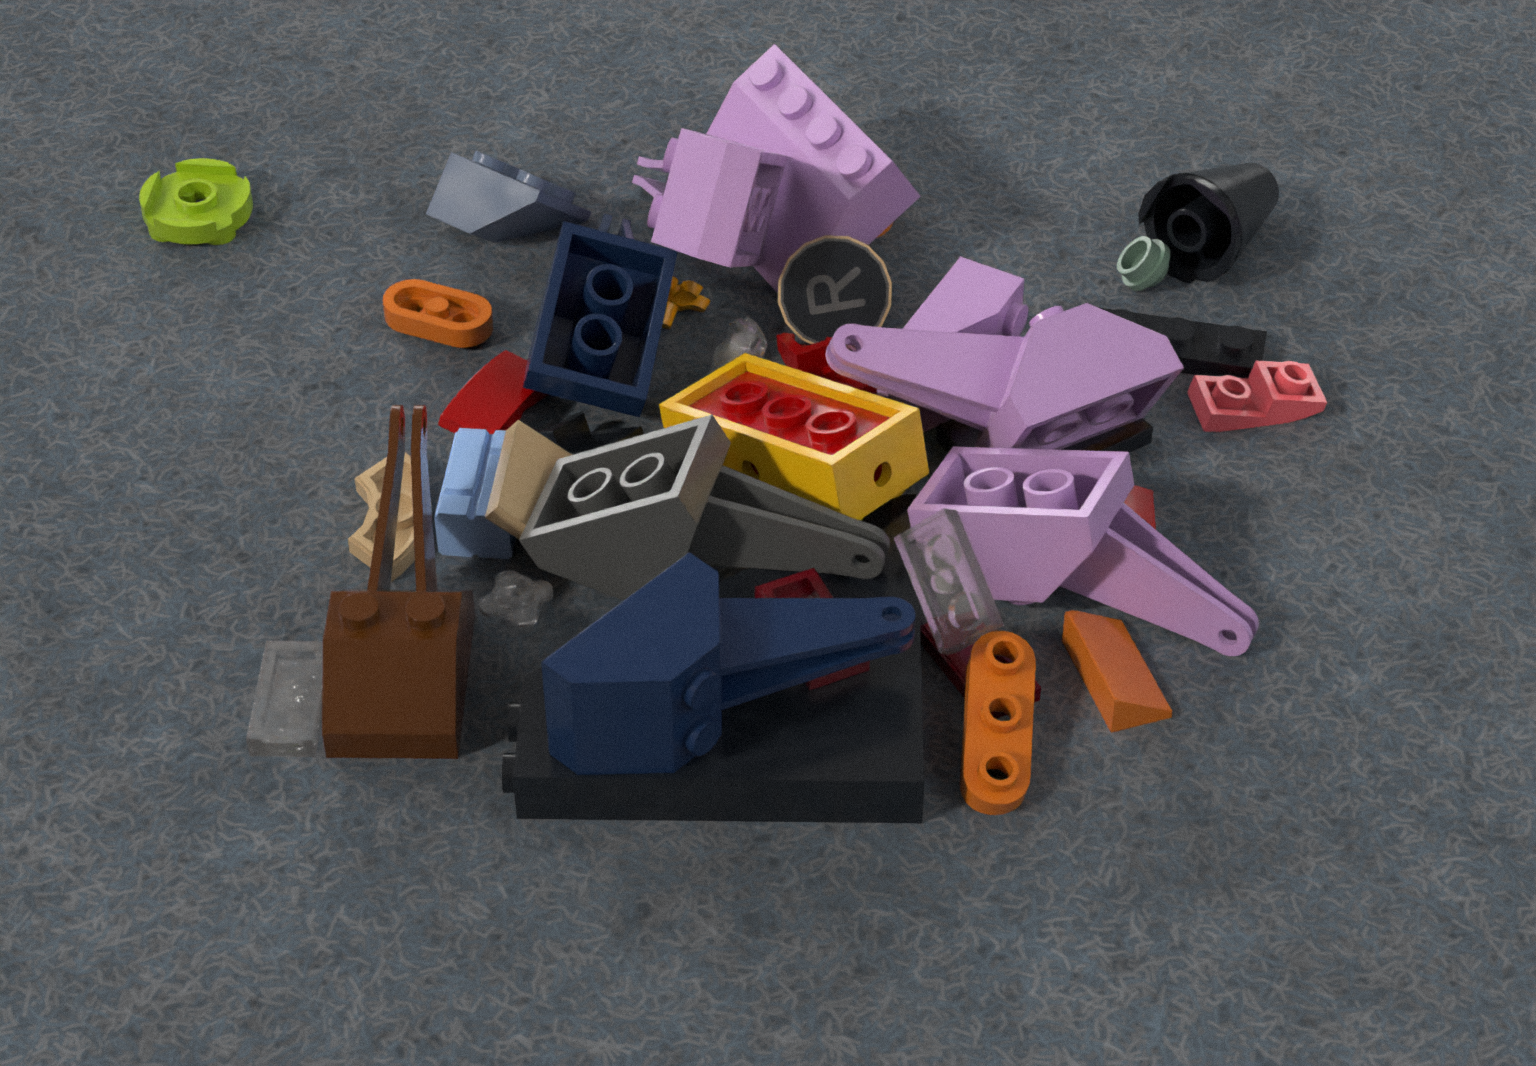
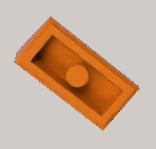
M1066 611L1062 642L1110 732L1172 718V709L1122 620L1081 611Z

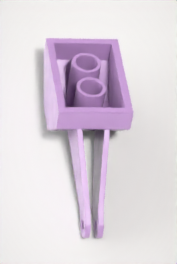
M681 128L679 139L673 137L670 139L663 160H653L641 156L638 158L637 164L640 166L669 173L667 183L639 175H634L632 183L641 186L654 197L647 222L648 227L654 229L651 242L730 268L758 266L788 156Z
M1088 303L1066 311L1063 310L1062 306H1054L1042 311L1029 322L1031 328L1024 337L845 324L836 330L826 349L827 363L838 374L980 430L975 447L1061 450L1144 418L1184 368L1167 336Z
M952 447L907 509L914 543L982 599L1009 601L1016 605H1027L1034 602L1043 603L1061 586L1190 638L1226 656H1238L1246 652L1258 630L1259 620L1251 607L1228 591L1123 503L1134 486L1129 452Z

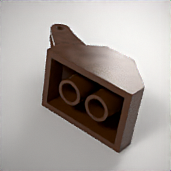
M392 405L389 420L388 454L368 588L336 590L330 593L323 635L322 736L326 758H459L475 607L473 590H438L427 459V411L425 405H414L411 433L416 590H390L405 456L403 405Z

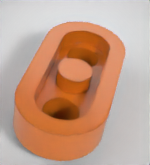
M419 279L397 282L390 286L383 295L385 321L391 329L397 332L458 348L479 345L485 342L493 332L491 304L480 295Z

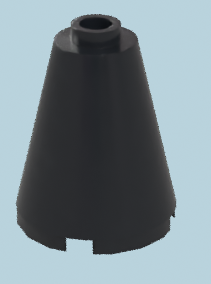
M1244 163L1173 174L1157 182L1145 194L1138 213L1139 224L1144 222L1147 237L1151 240H1161L1169 247L1170 260L1167 275L1185 283H1191L1195 279L1206 282L1213 281L1225 274L1234 265L1275 208L1279 199V187L1273 174L1266 167L1257 163Z

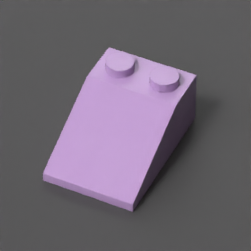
M960 256L903 329L1020 337L1028 317V306L1023 304L1024 278ZM877 389V395L919 408L923 433L951 419Z

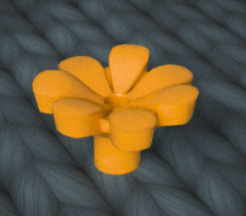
M672 276L662 328H671L677 311L690 309L705 312L711 301L699 295L703 289L700 284L686 280L681 285H678V279Z

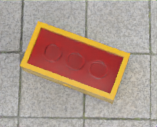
M747 353L740 355L659 404L663 428L713 414L731 442L723 466L860 521L889 500L901 496L907 488L929 474L919 408Z

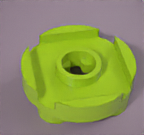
M208 158L184 160L175 163V173L168 174L161 179L160 171L151 175L143 184L139 194L143 220L148 227L151 238L159 242L178 244L208 243L211 245L229 243L235 238L236 230L248 221L253 210L250 182L246 176L244 179L237 176L235 166L221 160Z

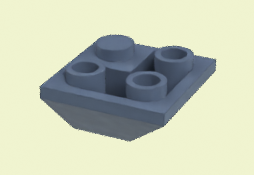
M475 150L472 160L451 152L426 215L469 234L497 243L562 227L563 221L573 224L587 221L591 211L573 204L577 193Z

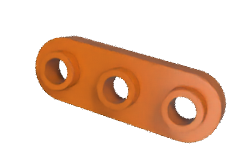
M992 631L981 636L972 647L966 672L960 791L965 802L973 810L987 815H1002L1018 808L1025 798L1031 777L1036 658L1032 647L1025 639L1008 631ZM994 655L1005 656L1013 662L1009 664L1001 663L995 659ZM990 712H1004L1009 716L1010 720H997ZM987 770H1001L1006 774L1007 779H994L987 773Z

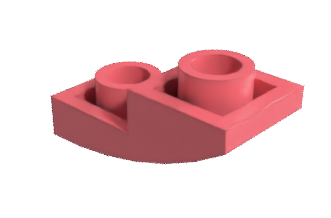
M1256 360L1248 378H1238L1230 375H1194L1187 391L1204 432H1223L1290 423L1323 412L1327 405L1326 398L1310 365L1294 361L1273 362Z

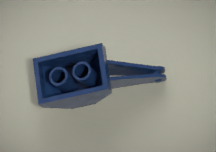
M603 214L598 230L563 221L537 317L525 369L523 388L640 418L647 399L678 251L634 240L631 220L624 218L622 219L618 235L609 233L612 222V215Z
M689 552L541 661L549 754L577 775L675 773L692 758L706 754L716 744L722 735L721 710L870 660L899 654L908 650L914 642L915 610L909 602L897 597L719 598V572Z

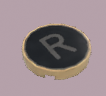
M825 235L804 243L787 259L778 279V305L785 323L802 341L809 344L824 341L827 337H833L836 330L845 324L882 327L891 308L892 282L884 261L869 245L849 236Z

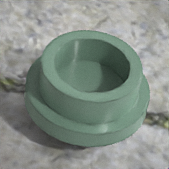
M1147 236L1138 237L1130 242L1120 254L1117 262V270L1122 274L1123 283L1133 291H1141L1159 284L1169 270L1170 249L1161 240H1151Z

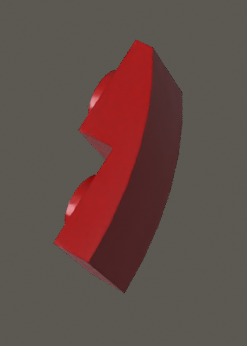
M505 350L482 367L462 387L440 415L438 426L454 434L459 428L486 429L489 434H494L495 430L506 431L517 420L521 419L523 411L549 394L523 388L527 360Z

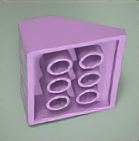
M775 44L733 82L707 132L708 135L788 156L758 266H753L777 293L778 279L787 259L804 243L825 235L849 236L869 245L921 197L894 162Z

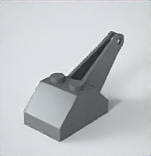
M713 414L557 459L519 539L538 568L621 600L628 598L689 552L707 565L799 572L815 568L817 573L870 579L881 573L890 548L889 537L882 529L875 525L851 518L723 466L731 442Z

